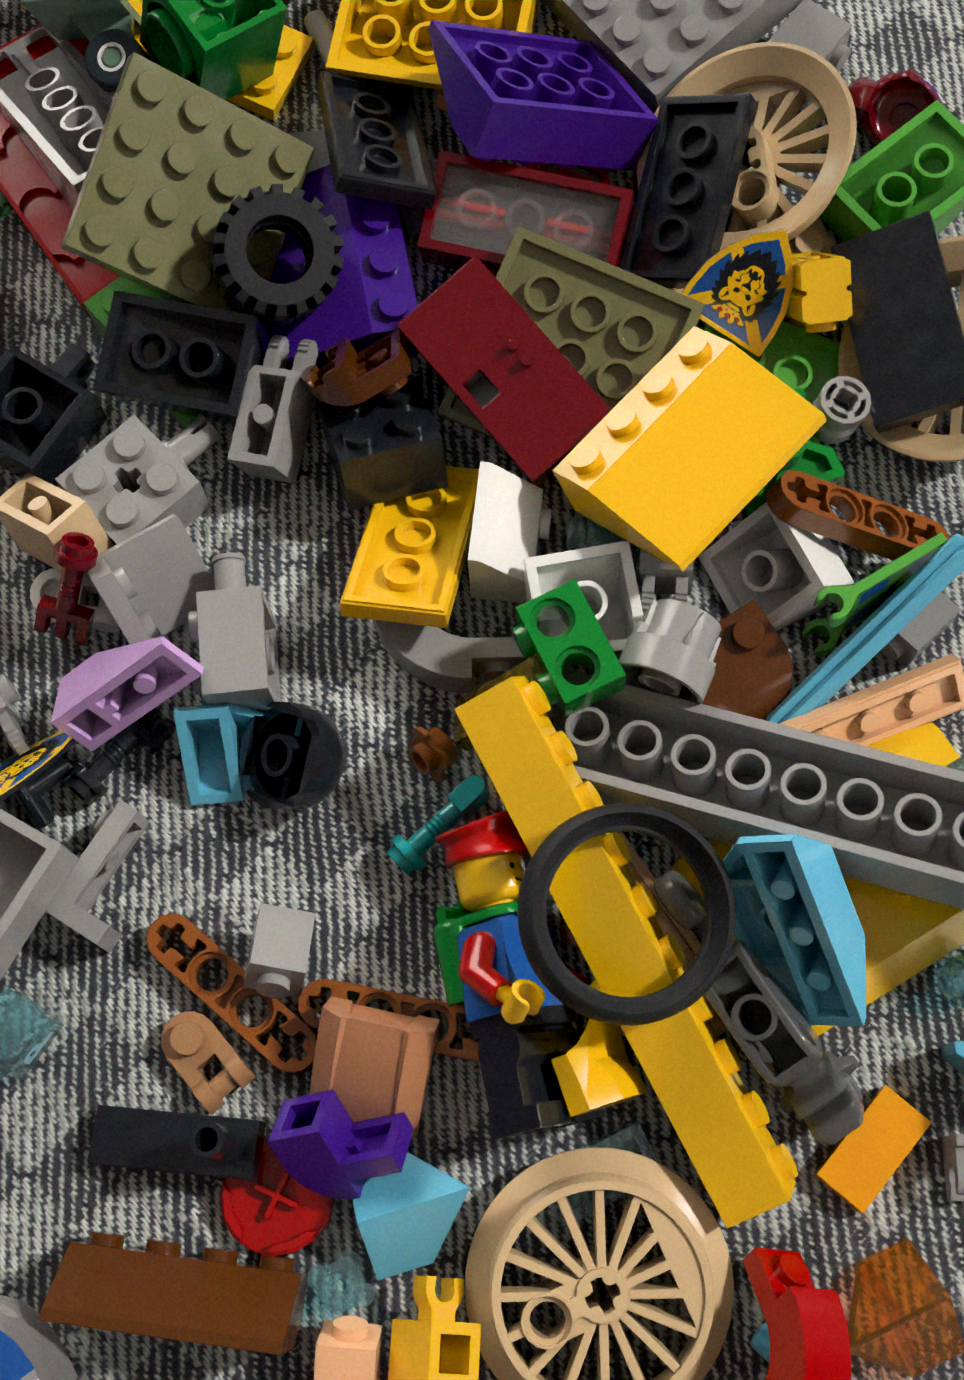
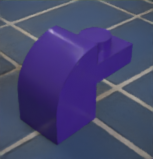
M333 1089L284 1100L270 1134L268 1144L290 1176L304 1187L332 1198L356 1199L360 1198L367 1178L402 1172L414 1128L404 1112L353 1122Z

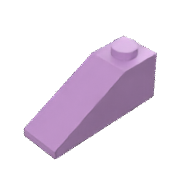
M163 636L97 652L60 679L51 724L89 750L94 751L202 676L204 667Z

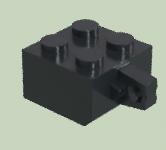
M72 343L54 363L50 361L46 365L17 348L6 350L0 357L1 467L21 479L27 473H30L57 486L58 483L55 478L76 461L108 419L97 396L87 390L86 380L95 368V363L87 351Z
M417 379L408 380L403 387L391 395L382 397L378 393L368 400L353 406L341 407L330 405L323 401L318 402L329 456L349 511L448 486L442 437Z

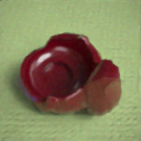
M912 69L887 74L876 82L869 77H859L851 81L848 86L855 106L857 127H862L866 137L875 146L936 100L942 104L936 90Z

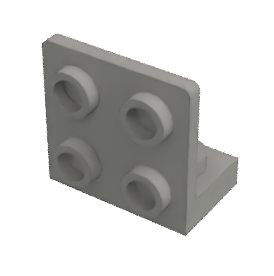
M171 514L100 553L97 557L96 566L86 570L129 644L161 637L187 623L189 612L197 611L196 592L215 590V582L176 514Z

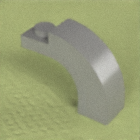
M373 620L383 646L397 664L416 679L432 687L449 692L473 694V674H483V677L489 680H506L515 676V673H525V658L522 656L513 637H459L447 633L439 627Z

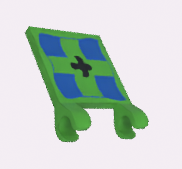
M941 532L854 585L828 586L818 593L813 605L818 608L824 602H834L840 608V612L833 613L829 618L814 619L805 626L801 635L803 639H806L810 634L819 633L827 640V643L819 645L815 649V656L822 658L830 654L841 633L865 620L948 541Z

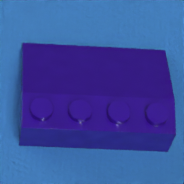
M431 20L428 30L452 129L472 157L484 162L503 159L515 160L524 165H534L536 162L550 163L567 169L575 168V166L595 167L605 172H612L614 169L636 170L638 160L646 148L658 118L592 41Z
M330 164L307 173L301 190L305 191L302 197L304 200L311 203L316 197L324 204L320 211L324 217L332 214L337 222L333 231L335 236L342 235L344 246L340 250V257H344L343 268L337 276L339 280L333 291L311 315L302 320L300 317L296 318L292 324L281 325L280 321H272L268 325L275 332V335L285 336L289 340L290 351L286 366L288 370H292L297 348L303 339L314 340L318 344L316 366L318 369H322L329 362L325 354L326 350L342 338L347 337L358 353L399 328L397 324L418 306L397 203L336 193ZM288 234L285 235L269 281L272 283L287 284L294 282L303 274L305 269L304 253L298 242ZM410 343L411 358L418 357V351Z

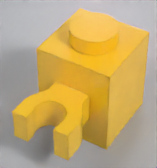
M414 1276L413 1296L419 1310L418 1320L392 1319L388 1380H478L481 1324L455 1322V1312L463 1297L464 1279L441 1278V1295L437 1298L435 1294L437 1276Z

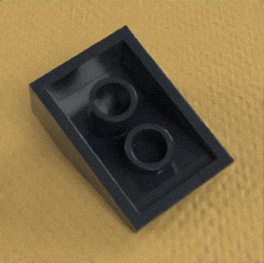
M114 291L93 390L193 417L201 414L208 421L235 425L248 371L254 365L263 366L266 350L270 342L269 339L274 336L275 332L259 316Z

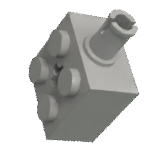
M134 414L55 478L61 489L88 503L114 546L171 514H176L186 528L211 507L200 481L189 471L187 466L213 444L218 443L221 437L210 422L206 424V418L199 414L193 422L170 441H160Z
M233 552L221 553L212 558L215 590L196 592L197 611H190L188 616L191 641L193 644L199 643L200 662L198 663L204 667L203 675L192 682L193 689L196 695L202 694L203 705L232 703L267 712L271 708L266 705L272 702H282L276 620L261 585L246 587L245 556Z

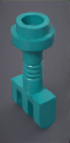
M470 775L447 795L449 802L437 812V815H434L433 819L431 818L429 822H426L425 826L417 830L407 841L399 833L391 840L394 845L386 852L407 875L415 869L420 872L427 866L421 856L435 844L434 839L436 836L449 831V828H452L463 817L468 820L489 800L490 794L484 780L478 775Z

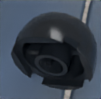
M272 702L266 705L271 709L267 710L263 716H254L251 719L241 742L240 770L241 775L250 776L251 785L254 790L247 791L251 799L263 808L281 810L307 809L320 803L338 786L344 770L345 748L341 733L328 716L311 706L292 702Z

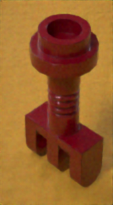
M70 532L64 534L62 539L55 544L53 558L56 563L62 566L58 597L44 594L37 605L34 624L35 631L46 633L50 626L51 618L57 619L54 637L66 640L70 632L71 624L76 625L74 642L83 646L87 645L90 638L95 614L94 609L78 605L83 573L96 566L98 557L94 540L90 536L83 533Z

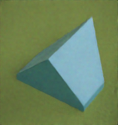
M232 703L174 708L173 714L190 806L244 800V795L251 786L249 775H241L239 764L241 742L251 719L254 716H263L266 712Z
M409 1152L406 1154L402 1172L367 1178L360 1198L353 1199L356 1222L378 1281L434 1263L470 1189L469 1186Z

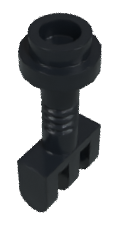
M154 708L122 730L113 739V743H110L102 751V754H99L86 768L75 763L68 771L71 776L65 781L66 786L87 804L94 798L100 800L107 793V789L102 782L115 769V766H118L119 762H122V759L138 744L153 755L174 733L176 729L175 723L169 718H165L151 731V727L161 716V712Z

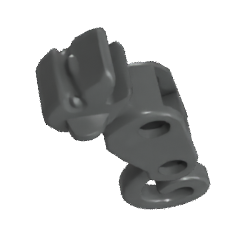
M668 870L655 880V892L670 916L684 929L691 930L695 927L701 940H703L706 924L704 898L682 874L677 871ZM739 940L734 943L722 972L704 995L763 1079L776 1088L784 1087L786 1093L780 1101V1107L783 1112L791 1113L795 1111L799 1120H805L809 1131L816 1141L826 1145L835 1144L857 1129L863 1122V1095L857 1082L851 1075L857 1069L859 1062L852 1055L837 1058L829 1051L822 1052L821 1040L793 1001L767 971L757 955L744 942Z

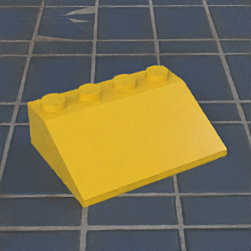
M341 0L325 68L328 72L443 90L428 30L431 20L533 33L540 0Z
M694 326L552 471L576 512L683 572L826 422V418L823 412L732 342Z

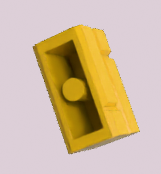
M817 251L792 254V291L784 317L790 319V324L800 328L805 327V332L808 333L835 330L836 321L848 320L853 315L852 292L847 290V286L851 285V260L846 259L844 256Z

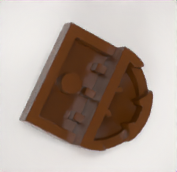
M397 328L357 353L348 338L344 337L326 350L325 354L329 362L321 370L316 365L309 366L305 369L301 378L316 398L334 406L357 405L378 393L382 397H386L399 390L408 381L406 376L411 374L410 343L401 330Z
M753 599L719 621L721 625V632L719 634L721 641L713 661L717 663L715 667L716 672L702 704L766 720L767 715L786 698L791 685L793 669L787 646Z

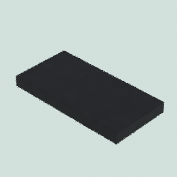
M320 71L317 91L335 192L432 210L437 192L412 90L407 87Z
M751 93L662 97L657 116L658 121L653 131L618 268L666 288L684 289L702 265L720 251L757 104Z
M924 211L830 247L833 255L844 256L846 259L851 260V285L847 286V290L852 292L853 315L848 318L863 383L870 393V411L877 432L882 433L964 406V332L930 211Z

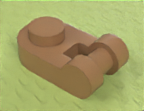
M194 1011L181 1012L172 1017L164 1026L161 1035V1046L166 1058L190 1087L198 1101L211 1115L225 1104L223 1098L238 1085L244 1088L256 1078L251 1068L216 1024L207 1016ZM218 1057L225 1068L211 1080H208L201 1069Z

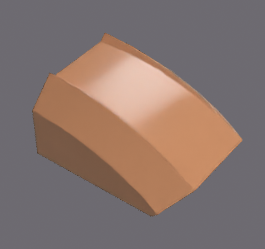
M331 996L321 1011L310 1094L334 1089L353 1122L404 1112L414 1128L411 1139L418 1135L440 1020L421 1015L412 1017L352 1004L353 1001Z

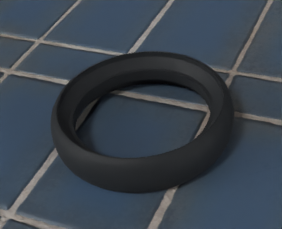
M619 803L583 811L566 820L545 838L537 848L524 873L519 890L517 919L520 939L527 960L541 983L553 996L575 1012L590 1019L614 1025L634 1026L658 1022L674 1016L698 1001L711 988L722 972L731 952L736 928V905L726 868L719 855L701 833L684 820L667 811L642 804ZM625 831L645 834L673 848L693 870L702 889L705 901L706 924L704 936L699 951L691 965L677 980L667 987L639 997L609 995L579 980L558 956L547 926L546 908L548 892L561 863L583 842L610 832Z

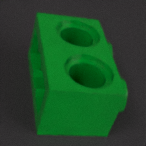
M576 579L515 607L518 626L511 629L513 638L525 659L532 655L535 658L542 674L535 677L536 682L545 692L550 706L558 703L565 718L624 690L626 674ZM555 618L563 621L568 628L559 636L549 637L541 633L538 627L543 621ZM581 665L588 668L593 677L585 684L573 685L567 682L562 674L570 666Z

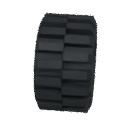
M271 184L267 192H263L261 186L250 189L248 196L244 199L239 195L232 201L227 212L224 211L218 222L210 253V266L214 268L213 280L216 288L221 287L223 289V299L229 306L235 303L241 308L239 313L259 316L267 325H270L272 321H280L281 325L292 324L296 318L300 317L302 320L311 315L333 291L339 280L337 276L343 268L344 257H340V250L344 246L342 235L335 236L333 230L337 222L333 215L330 214L324 217L320 212L324 204L316 197L311 203L302 198L305 193L304 190L294 187L291 194L283 192V184ZM264 230H278L294 238L304 253L305 269L303 274L296 281L287 284L272 283L261 278L252 269L246 255L247 244L254 234Z

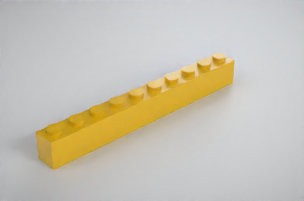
M527 676L510 677L454 709L531 857H533L545 838L566 820L583 811L604 806L593 784L589 781L583 783L573 764V762L577 761L576 751L567 735L561 730L556 732L546 713L551 710L549 700L536 681L530 682ZM617 832L605 833L583 842L564 859L554 875L549 891L602 992L620 997L648 995L667 987L684 973L682 966L686 965L685 956L674 936L671 934L665 936L654 916L658 913V906L651 891L643 882L637 884L627 865L631 862V856L625 842ZM703 995L687 1009L664 1020L643 1025L620 1026L728 1229L790 1201L796 1185L794 1178L798 1177V1171L787 1147L783 1143L776 1145L766 1126L770 1122L767 1109L756 1091H747L738 1074V1071L741 1070L738 1054L727 1038L720 1040L710 1021L714 1016L711 1004L706 996Z

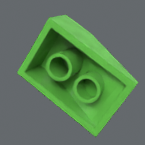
M938 100L848 167L835 195L819 216L843 242L927 210L930 211L933 217L937 235H939L964 210V125Z

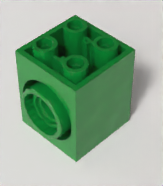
M143 0L139 41L156 64L227 100L273 75L287 7L282 0Z

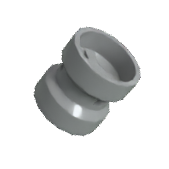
M837 376L829 380L812 403L813 406L824 413L826 422L817 430L814 436L828 444H839L848 440L869 413L871 398L866 386L858 379L849 376Z

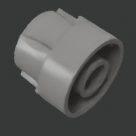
M672 599L652 600L643 620L636 623L632 634L629 635L618 660L626 674L625 684L702 704L716 672L715 667L717 663L713 661L721 641L719 637L721 625L710 614L691 604Z

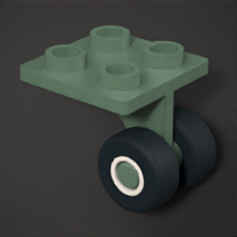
M22 0V5L56 39H89L90 43L87 46L84 59L85 68L90 78L104 91L116 92L127 58L133 52L156 63L134 38V36L140 35L141 16L127 0Z

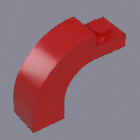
M755 1247L742 1262L763 1311L769 1332L770 1360L765 1380H851L850 1339L846 1318L837 1291L815 1288L810 1272L800 1252Z

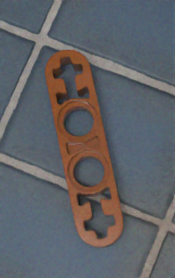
M786 471L766 493L767 505L779 520L893 561L941 532L947 540L950 539L946 530L931 518L801 471ZM830 505L836 507L843 514L846 522L834 514ZM874 520L879 522L886 529L887 533L889 534V537L884 535L877 528V526L874 523Z
M171 913L160 916L151 924L147 932L146 942L148 950L153 957L275 1067L287 1074L296 1075L305 1073L313 1067L317 1035L277 998L265 997L260 995L255 989L244 988L243 983L246 970L200 929L180 914ZM183 927L185 931L182 933L181 939L196 953L202 943L207 946L205 950L199 952L191 959L184 973L180 970V967L189 961L173 948L168 949L165 953L162 951L166 945L162 935L167 929L178 932ZM213 960L223 962L228 970L225 984L218 990H204L198 979L202 966ZM252 996L264 998L269 1008L266 1020L256 1027L244 1026L239 1020L238 1015L241 1003ZM281 1014H284L288 1020L278 1026L293 1039L299 1038L302 1034L307 1038L302 1045L307 1055L301 1061L292 1057L285 1063L282 1056L285 1054L286 1049L273 1036L269 1037L266 1045L260 1042V1038L266 1036L275 1028Z
M317 979L310 982L299 996L298 1010L301 1018L316 1030L319 1028L320 1020H318V1012L310 1007V1002L312 998L321 999L324 990H330L333 997L350 1000V994L360 995L355 1004L366 1007L371 1002L383 1000L392 1006L394 1013L412 1017L422 1016L429 1011H437L447 1018L449 1030L441 1041L436 1042L434 1054L480 1063L478 1056L479 1042L462 1038V1050L451 1048L458 1033L457 1016L466 1017L465 1006L449 1007L446 1002L331 979ZM466 1021L465 1029L471 1030L470 1023Z

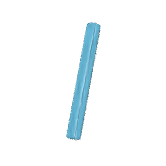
M955 534L943 544L767 715L766 721L779 724L791 718L809 713L811 710L823 706L964 570V536Z

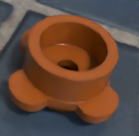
M418 726L413 730L415 739L409 742L410 758L422 774H430L435 781L442 783L446 780L445 770L458 760L456 748L441 729L432 727L426 731L423 727Z

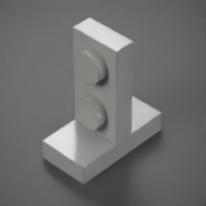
M122 800L117 803L113 810H106L93 827L92 836L94 838L82 855L76 854L80 859L45 912L110 953L122 934L88 911L150 822L138 810Z

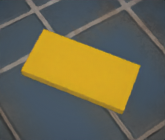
M446 466L447 487L372 505L340 600L341 616L447 628L470 546L479 469Z

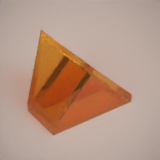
M908 1238L855 1263L856 1274L848 1322L852 1355L915 1378L964 1353V1342L952 1298Z

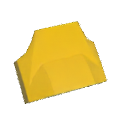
M589 1018L578 1043L566 1054L551 1059L570 1117L621 1104L648 1092L640 1075L628 1062L620 1025L603 1023Z

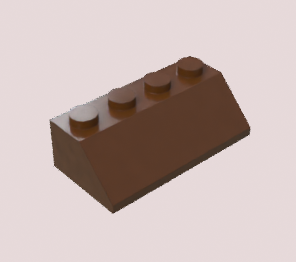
M90 1231L89 1241L69 1243L41 1307L39 1321L283 1355L298 1346L309 1272L295 1271L296 1259L261 1255L260 1265L238 1263L239 1251L204 1247L203 1256L196 1257L181 1255L182 1243L147 1239L146 1248L139 1249L124 1247L125 1235Z

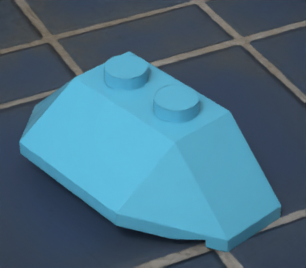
M798 834L739 837L722 860L730 878L735 897L736 941L744 942L757 955L767 971L796 1007L799 1008L810 1025L864 1026L866 1021L865 934L832 846Z

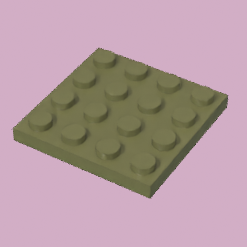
M133 52L127 58L60 248L177 302L240 312L241 308L235 303L231 306L227 304L223 299V289L221 287L216 288L213 280L214 268L210 266V253L218 222L224 211L227 212L229 210L231 202L239 195L243 199L247 197L250 189L261 186L262 191L267 192L271 184H283V192L290 194L294 187L301 189L315 148ZM264 230L258 232L250 238L246 247L247 259L252 269L267 281L271 279L286 235L282 231Z
M520 226L517 227L496 276V279L611 410L694 326H697L705 308V304ZM484 376L468 390L482 408L499 394ZM448 387L437 411L438 415L492 438Z

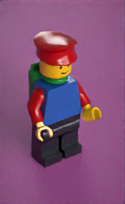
M508 811L483 817L436 836L434 839L435 843L441 845L445 850V867L454 872L460 902L453 904V907L440 906L436 910L438 924L433 929V937L448 1006L457 1007L465 1005L467 1022L470 1023L473 1040L480 1039L478 1056L494 1139L554 1130L605 1117L603 1108L570 1117L551 1059L566 1054L578 1043L579 1035L570 1024L576 1022L577 1017L574 1010L559 1001L541 983L525 955L518 929L517 907L519 890L526 871L524 859L530 858L531 855ZM547 921L551 941L560 957L549 922ZM565 964L572 974L587 984L585 976ZM595 979L589 986L602 992Z

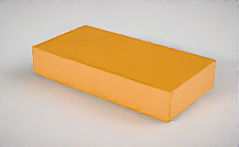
M883 1085L864 1108L862 1124L840 1139L813 1175L859 1214H863L932 1122L891 1088Z

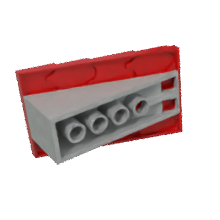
M40 24L0 47V193L89 317L90 315L84 302L121 275L60 247L115 92L101 89L86 71L84 59L87 46L90 43L89 39L58 40Z

